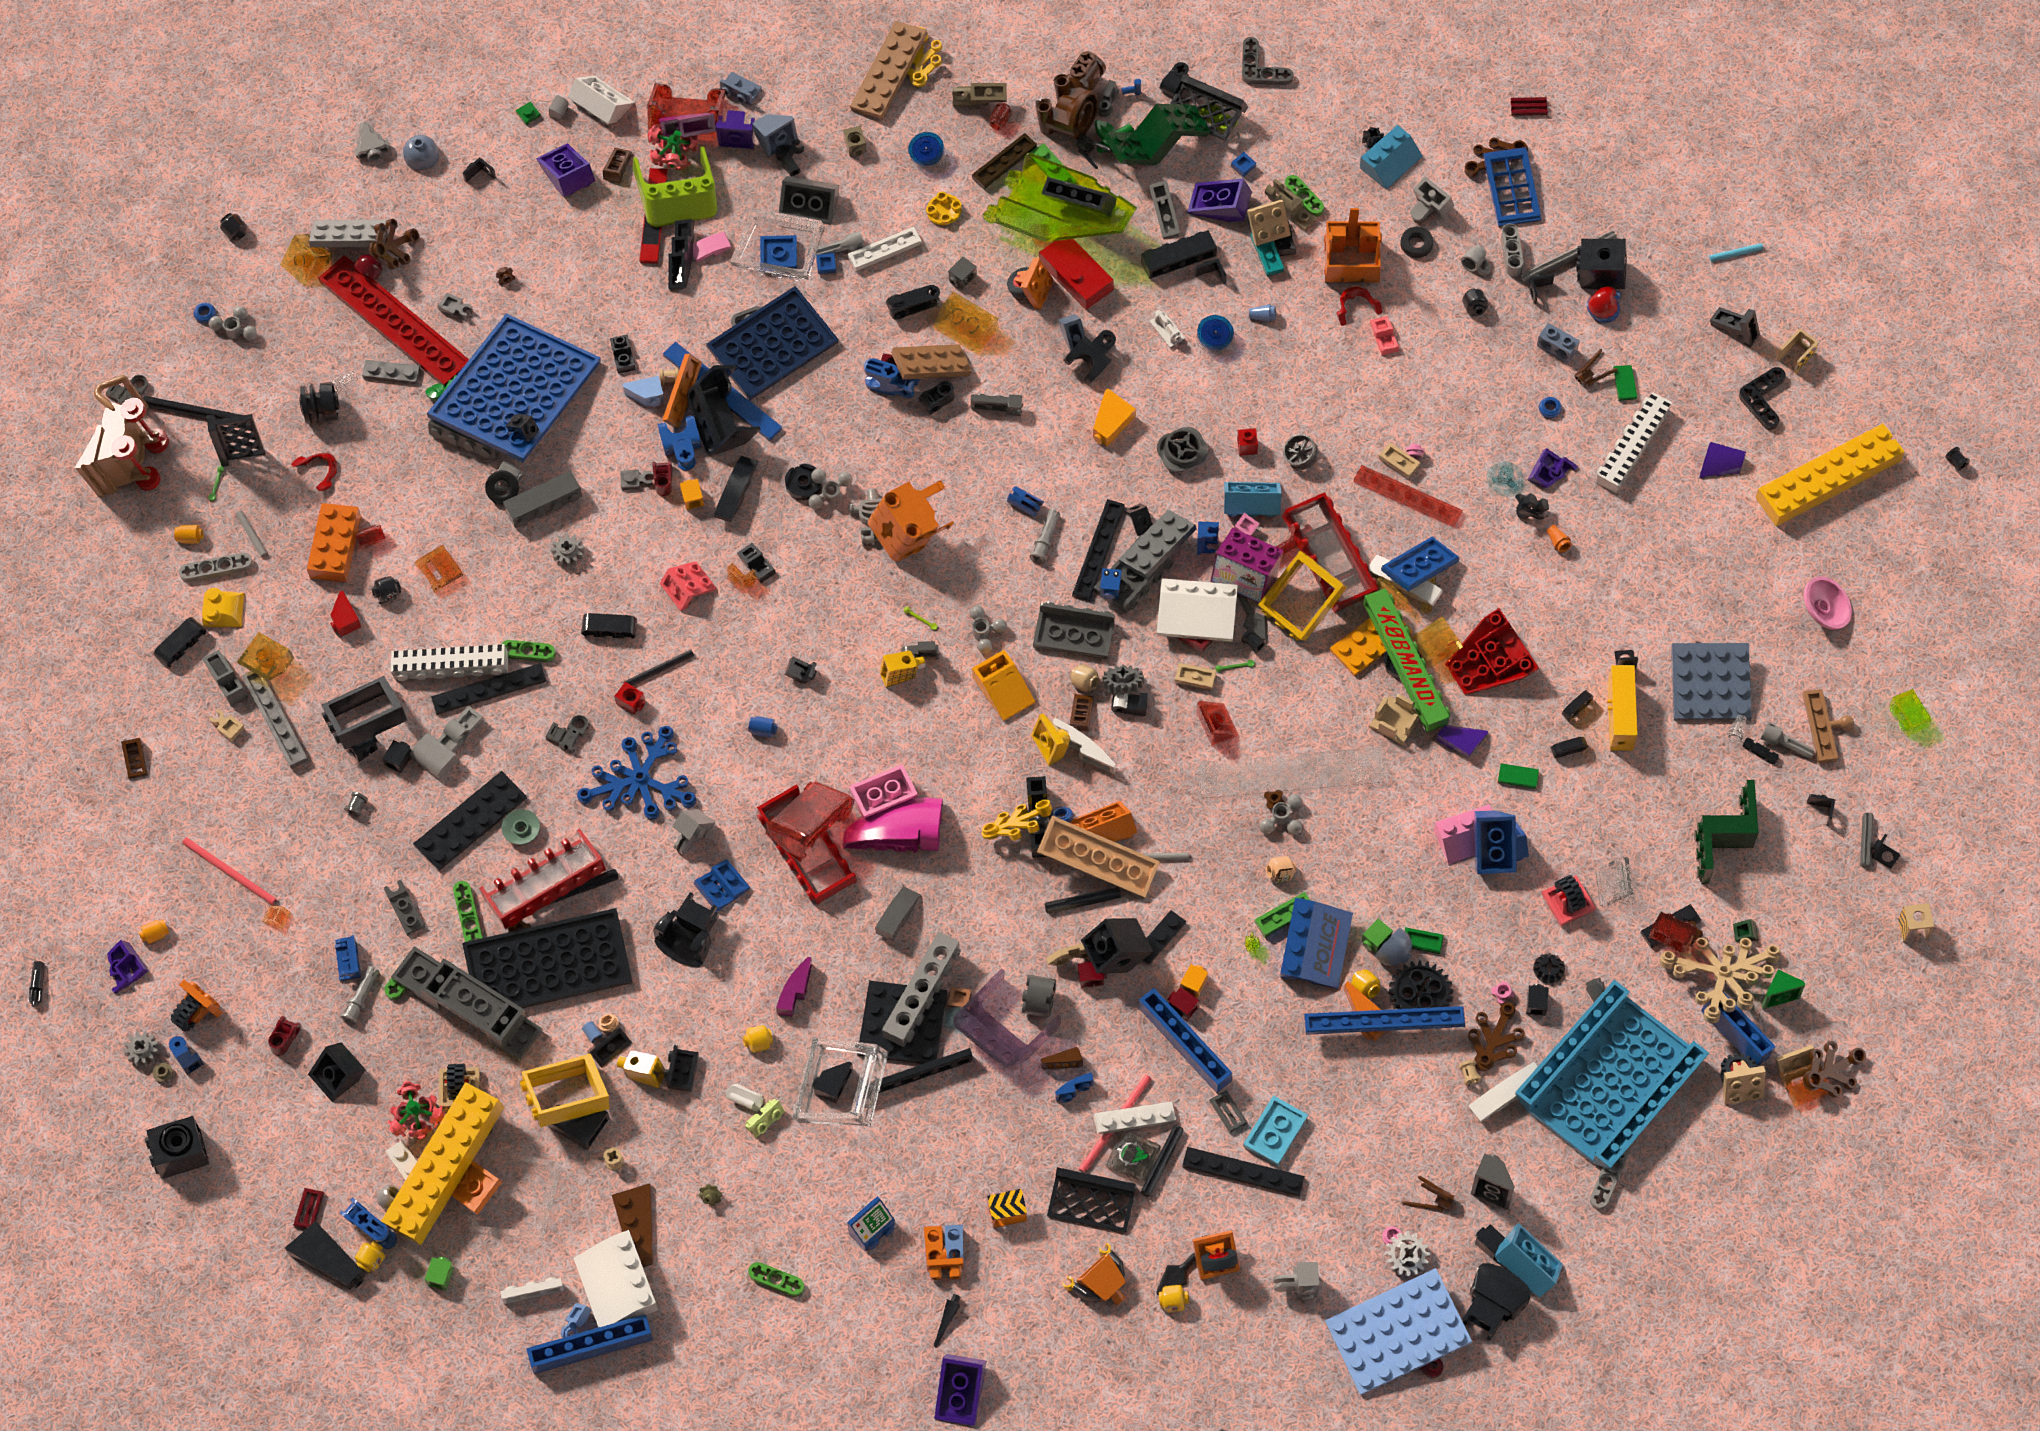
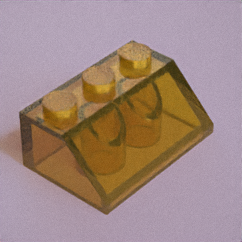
M953 291L943 303L933 328L979 354L998 330L999 321L998 317Z

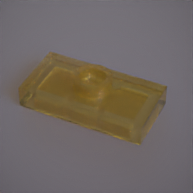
M1383 576L1376 580L1378 586L1381 589L1386 588L1388 594L1391 593L1394 601L1404 610L1409 607L1408 599Z

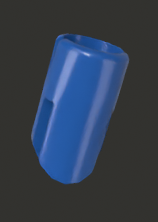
M1014 486L1012 488L1014 492L1013 494L1009 493L1007 502L1036 517L1035 511L1039 512V505H1043L1044 501Z

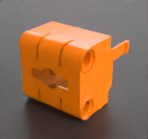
M1350 208L1349 221H1326L1324 235L1325 282H1341L1342 278L1343 282H1361L1363 278L1365 283H1380V243H1382L1380 222L1358 221L1359 208ZM1345 246H1359V253H1376L1375 264H1330L1331 252H1344Z
M941 480L921 491L914 489L911 483L907 482L887 492L869 517V527L892 560L901 561L910 555L920 552L925 548L933 535L945 529L949 530L954 522L951 521L938 528L939 524L934 519L935 511L926 499L946 488Z

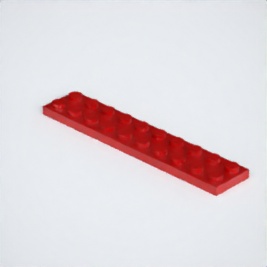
M345 255L318 277L322 285L445 387L448 381L452 380L455 375H458L469 361L465 355L379 283L356 269L355 263Z

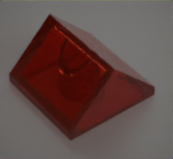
M1197 702V716L1211 746L1239 736L1224 703Z

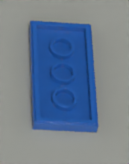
M1432 536L1382 565L1381 571L1409 592L1458 563L1460 557Z

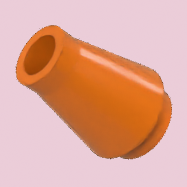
M1552 525L1547 529L1546 532L1556 551L1563 553L1571 547V539L1558 529L1556 525Z

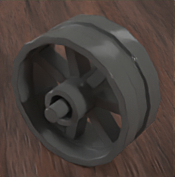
M1296 434L1286 441L1283 455L1293 468L1305 470L1315 464L1319 456V449L1310 436ZM1308 441L1312 443V446L1306 447ZM1289 453H1295V455H1293L1289 459ZM1299 457V463H1293Z

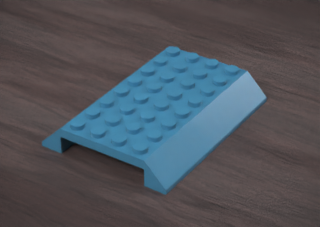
M1616 980L1611 982L1515 1092L1516 1097L1531 1116L1591 1163L1608 1169L1612 1168L1709 1055V1052L1695 1041L1689 1045L1628 998L1630 991Z

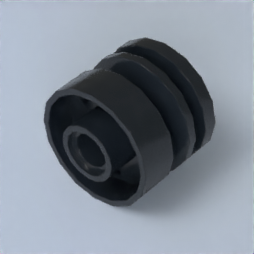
M333 382L320 383L319 392H316L313 384L309 386L310 393H308L305 385L300 386V408L306 424H312V415L316 423H319L320 414H323L326 422L339 419L338 412L336 413L335 411L340 409L339 399Z

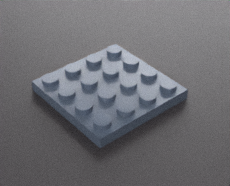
M1749 643L1671 644L1674 719H1751Z

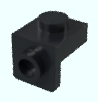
M516 414L505 425L508 431L521 433L525 441H530L539 432L536 422L529 415Z
M793 656L789 660L784 675L806 684L814 679L817 670H815L817 663L812 662L808 664Z

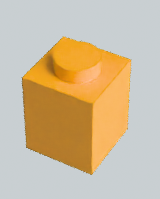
M689 479L680 483L686 510L704 506L698 479Z
M1190 964L1180 983V987L1198 998L1208 980V972L1200 965L1194 966Z

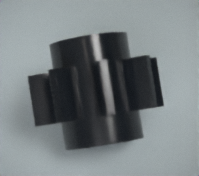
M1370 126L1367 131H1363L1362 143L1367 144V149L1369 147L1372 148L1384 137V133H1380L1379 127Z

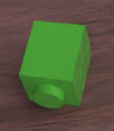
M1377 919L1363 934V946L1368 951L1373 950L1377 953L1383 944L1390 939L1393 930L1380 919Z
M432 1257L424 1279L427 1286L447 1290L454 1270L452 1262L445 1257Z

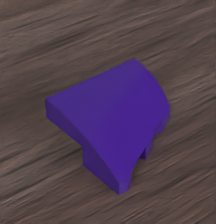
M1710 442L1699 478L1714 475L1740 474L1746 452Z
M1546 448L1542 451L1527 480L1543 488H1548L1556 481L1565 477V473L1570 468L1576 470L1578 465L1566 457H1559Z
M1446 725L1439 731L1436 740L1449 749H1455L1469 758L1489 732Z
M120 940L107 953L108 961L110 962V976L115 977L117 986L112 988L115 994L140 979L149 971L129 942Z

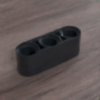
M586 613L583 615L581 634L586 637L587 635H594V637L605 638V636H613L612 638L624 639V637H631V639H634L638 619L631 615Z
M189 617L155 649L154 656L167 667H171L175 660L178 661L189 647L191 648L199 641L198 638L206 634L207 629L193 617Z

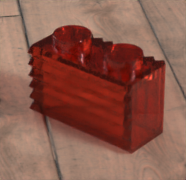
M1661 911L1651 927L1649 938H1653V940L1685 954L1695 938L1697 928L1690 922H1683L1677 919L1671 913L1666 914Z

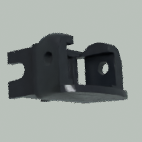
M690 892L678 911L667 912L656 923L653 929L654 942L661 952L674 961L691 967H699L703 965L711 945L709 931L719 918V914L716 912V905L713 904L709 910L693 900L694 894Z
M1482 1263L1478 1267L1470 1288L1469 1295L1472 1296L1473 1303L1463 1317L1464 1326L1471 1321L1488 1332L1487 1340L1491 1341L1503 1320L1505 1322L1509 1320L1514 1321L1527 1307L1531 1298L1529 1287L1511 1271L1491 1263Z

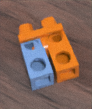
M963 1225L945 1226V1247H943L942 1226L924 1227L927 1271H929L931 1280H942L941 1270H949L950 1279L952 1280L961 1279L962 1269H964Z

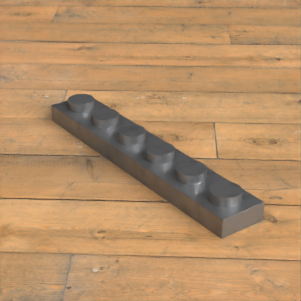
M258 667L242 675L290 768L292 769L307 762L308 758L260 668Z

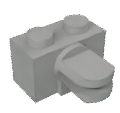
M1424 177L1413 189L1419 202L1411 209L1410 214L1414 222L1422 224L1433 212L1443 219L1455 205L1451 196L1427 177Z
M699 809L681 811L672 826L681 833L673 848L682 855H685L695 841L708 838L712 834L713 826L716 822Z
M1298 1262L1297 1266L1293 1267L1292 1275L1274 1276L1273 1280L1276 1283L1274 1290L1276 1292L1294 1291L1297 1293V1298H1302L1303 1301L1314 1300V1297H1318L1319 1291L1318 1262Z

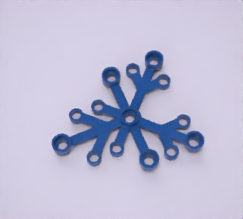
M662 726L658 731L659 738L655 745L653 744L651 732H644L642 734V742L646 745L649 754L642 767L636 754V740L631 737L625 738L621 746L622 750L628 753L633 770L623 766L619 760L611 761L610 768L612 772L627 776V778L620 779L603 771L601 766H594L591 770L593 777L603 779L609 783L593 789L581 788L577 792L578 801L582 804H588L594 796L612 791L610 797L605 799L602 804L606 812H611L614 810V804L624 787L631 785L628 792L621 796L622 804L630 806L633 803L636 792L640 788L645 803L644 815L647 819L654 820L659 816L660 812L658 806L652 802L648 785L661 791L664 807L667 811H672L676 807L675 800L671 796L681 800V804L684 807H693L696 804L695 794L692 792L683 793L677 790L678 788L683 789L688 786L689 782L686 776L681 775L676 781L663 784L650 778L648 773L655 759L677 753L676 744L669 742L674 737L673 729L670 726ZM667 730L669 733L663 734V731ZM646 736L651 737L649 740L644 739ZM632 742V745L626 746V743ZM669 747L675 748L673 751L668 750ZM618 764L619 767L613 768V765ZM596 770L601 771L599 774L594 773ZM643 775V778L637 779V776ZM681 780L686 781L684 784L679 783ZM584 792L588 793L585 797L581 796ZM690 796L691 800L687 801L685 798ZM626 797L631 798V799H630L629 801H627V802L624 801V799H625ZM669 802L673 803L672 806H667L666 804ZM607 803H611V804H612L611 807H606L605 805H606ZM650 808L655 809L653 812H648Z

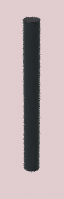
M692 650L684 652L624 682L633 686L694 657V653Z

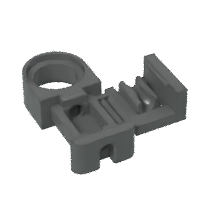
M135 375L130 382L133 386L138 380L145 383L141 388L135 387L142 396L148 388V382L145 376ZM119 384L108 388L106 391V396L116 399L119 405L133 398L126 387H122Z
M935 641L918 642V645L901 648V652L911 651L914 658L936 657V660H939V648Z
M576 715L571 719L567 730L565 727L563 729L558 727V724L553 722L546 735V739L553 740L559 743V748L574 753L575 748L573 747L578 738L584 736L588 728V720L583 715ZM578 720L585 723V726L581 729L574 726V723Z

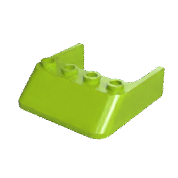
M704 146L700 147L699 156L704 176L648 184L643 179L638 158H633V172L648 224L653 227L673 225L677 220L692 219L697 221L712 218L717 214L718 206L715 183Z

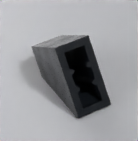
M604 1110L548 1125V1127L588 1150L610 1117L609 1113Z

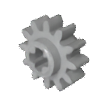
M567 533L564 539L558 536L559 542L553 541L554 548H551L554 561L559 560L560 566L564 562L567 563L568 567H570L571 562L577 565V558L583 559L582 553L585 552L582 540H577L576 535L569 538Z
M136 1031L135 1038L130 1035L128 1036L131 1042L124 1043L127 1049L123 1052L125 1056H128L127 1059L130 1063L134 1061L136 1066H139L140 1062H143L147 1066V1060L155 1061L153 1055H159V1051L156 1048L160 1045L158 1041H155L154 1035L149 1036L148 1032L144 1031L141 1036Z

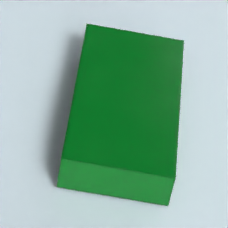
M1632 365L1613 366V369H1618L1614 373L1618 401L1636 400L1637 392Z
M1500 763L1498 783L1536 789L1539 769Z
M1405 927V932L1412 941V949L1436 954L1441 953L1443 934Z

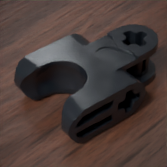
M1103 330L1093 341L1085 335L1063 361L1070 365L1077 359L1085 360L1089 365V373L1084 380L1090 385L1112 361L1106 353L1114 346L1116 336L1110 330Z

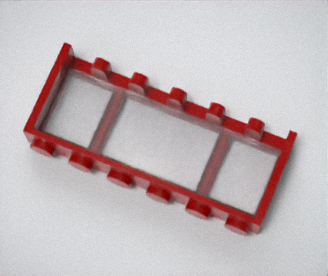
M1324 492L1285 509L1282 518L1300 551L1308 555L1348 587L1332 607L1334 613L1363 600L1366 595L1376 592L1378 584L1375 578L1371 577L1368 572L1369 567L1367 563L1362 561L1359 548L1353 544L1349 530L1344 528L1341 515L1336 513L1333 508L1332 499L1327 497ZM1311 570L1323 594L1328 599L1335 588Z
M797 784L757 807L759 814L756 816L761 825L765 824L768 830L766 832L771 840L775 839L778 843L776 845L777 850L781 856L785 854L787 857L786 864L791 871L795 870L798 874L795 877L800 886L805 885L807 888L805 893L810 901L814 900L818 905L851 884L857 883L856 874L852 873L849 869L846 859L842 858L838 847L829 838L827 830L821 826L818 816L810 809L807 799L803 798Z
M580 828L577 830L579 840L571 844L567 838L561 841L562 850L554 854L550 848L544 851L546 859L538 864L534 858L529 859L527 863L530 869L521 874L517 868L512 869L511 875L513 879L506 883H503L500 878L495 879L494 885L496 889L487 893L483 886L479 887L484 900L505 930L606 870L602 858Z

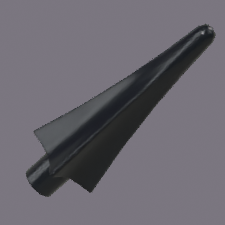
M953 1294L951 1300H946L941 1324L933 1344L934 1347L939 1345L947 1327L960 1308L958 1303L961 1297L957 1294Z

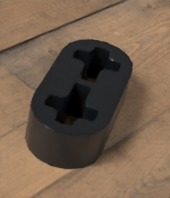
M1587 690L1583 691L1566 706L1562 715L1568 721L1572 720L1591 703L1594 696Z
M1576 737L1556 743L1550 749L1554 758H1560L1585 751L1588 748L1585 737Z

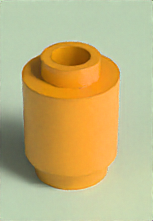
M180 525L175 527L174 530L175 541L181 544H199L200 540H203L204 537L203 529H200L199 525Z
M155 920L140 927L141 931L138 932L142 942H147L148 945L165 938V935L169 934L164 920Z

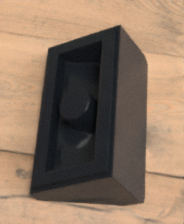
M616 1027L614 1031L606 1035L587 1052L591 1054L592 1058L602 1068L632 1042L620 1027Z

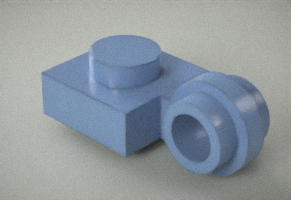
M576 1303L565 1319L568 1324L562 1328L561 1337L564 1338L578 1334L576 1327H582L588 1320V1315L592 1309L587 1305Z

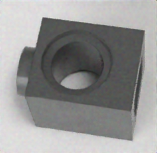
M962 257L948 270L950 283L955 287L959 286L963 289L977 275V266L965 257Z

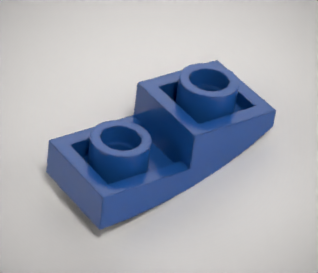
M1092 1073L1076 1077L1062 1085L1055 1091L1056 1101L1067 1103L1076 1098L1077 1089L1079 1091L1089 1090L1090 1087L1094 1086Z

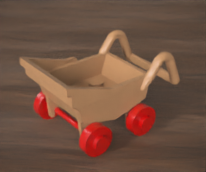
M121 375L99 383L94 389V396L106 407L102 424L96 427L95 434L75 469L98 497H104L105 494H114V492H117L118 486L130 484L133 481L144 491L155 489L161 481V476L154 467L141 466L145 459V447L151 453H161L168 447L169 437L161 429L151 430L142 419L148 409V404L127 376ZM123 383L133 398L119 405L110 402L102 395V391ZM139 421L144 429H141L136 422Z

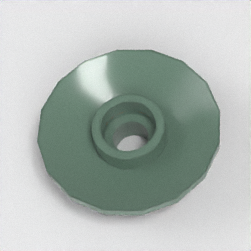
M514 810L503 819L501 826L502 834L512 844H528L539 834V819L530 810ZM520 827L525 828L523 832L518 831Z

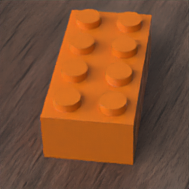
M321 503L307 565L310 579L347 583L361 521L358 507Z

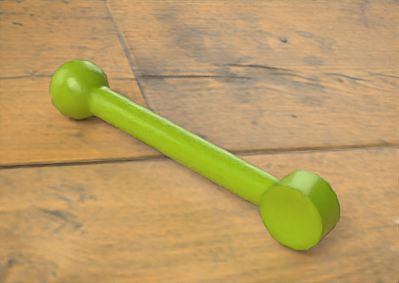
M909 607L904 608L905 614H910L928 625L931 630L938 628L936 623L928 622L912 612Z

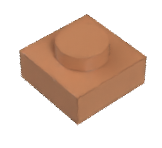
M952 986L948 1007L967 1011L971 990Z

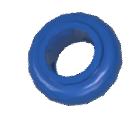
M200 303L193 311L194 318L199 323H209V320L216 316V309L210 303ZM207 309L210 311L205 316L200 315L202 310Z
M1554 397L1544 398L1539 404V411L1546 418H1555L1562 410L1560 401ZM1553 404L1556 409L1552 411L1547 410L1545 405Z
M1058 807L1052 811L1050 819L1052 816H1055L1070 823L1073 820L1074 814L1068 807Z

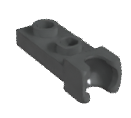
M971 394V409L1008 412V415L1021 416L1023 405L1021 395L1009 394V397H1004L1002 395Z
M398 880L399 888L397 891H391L388 886L384 887V891L406 935H409L425 926L402 880Z

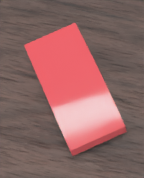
M1388 316L1370 320L1381 356L1398 352L1399 345L1393 334V327Z

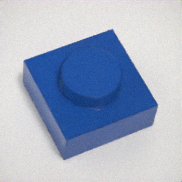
M1243 152L1231 162V167L1244 177L1256 167V162Z
M834 253L816 255L818 274L836 273Z

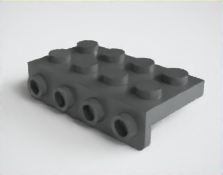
M1173 554L1148 579L1121 565L1118 560L1111 569L1122 570L1119 599L1106 600L1125 614L1130 609L1133 610L1137 606L1138 600L1149 593L1153 583L1159 582L1162 573L1172 567L1174 563ZM1101 580L1094 586V591L1099 595Z
M1052 602L1040 603L1033 648L1108 659L1115 625V615L1109 611L1099 612L1093 611L1090 608L1080 609L1074 608L1071 605H1055Z

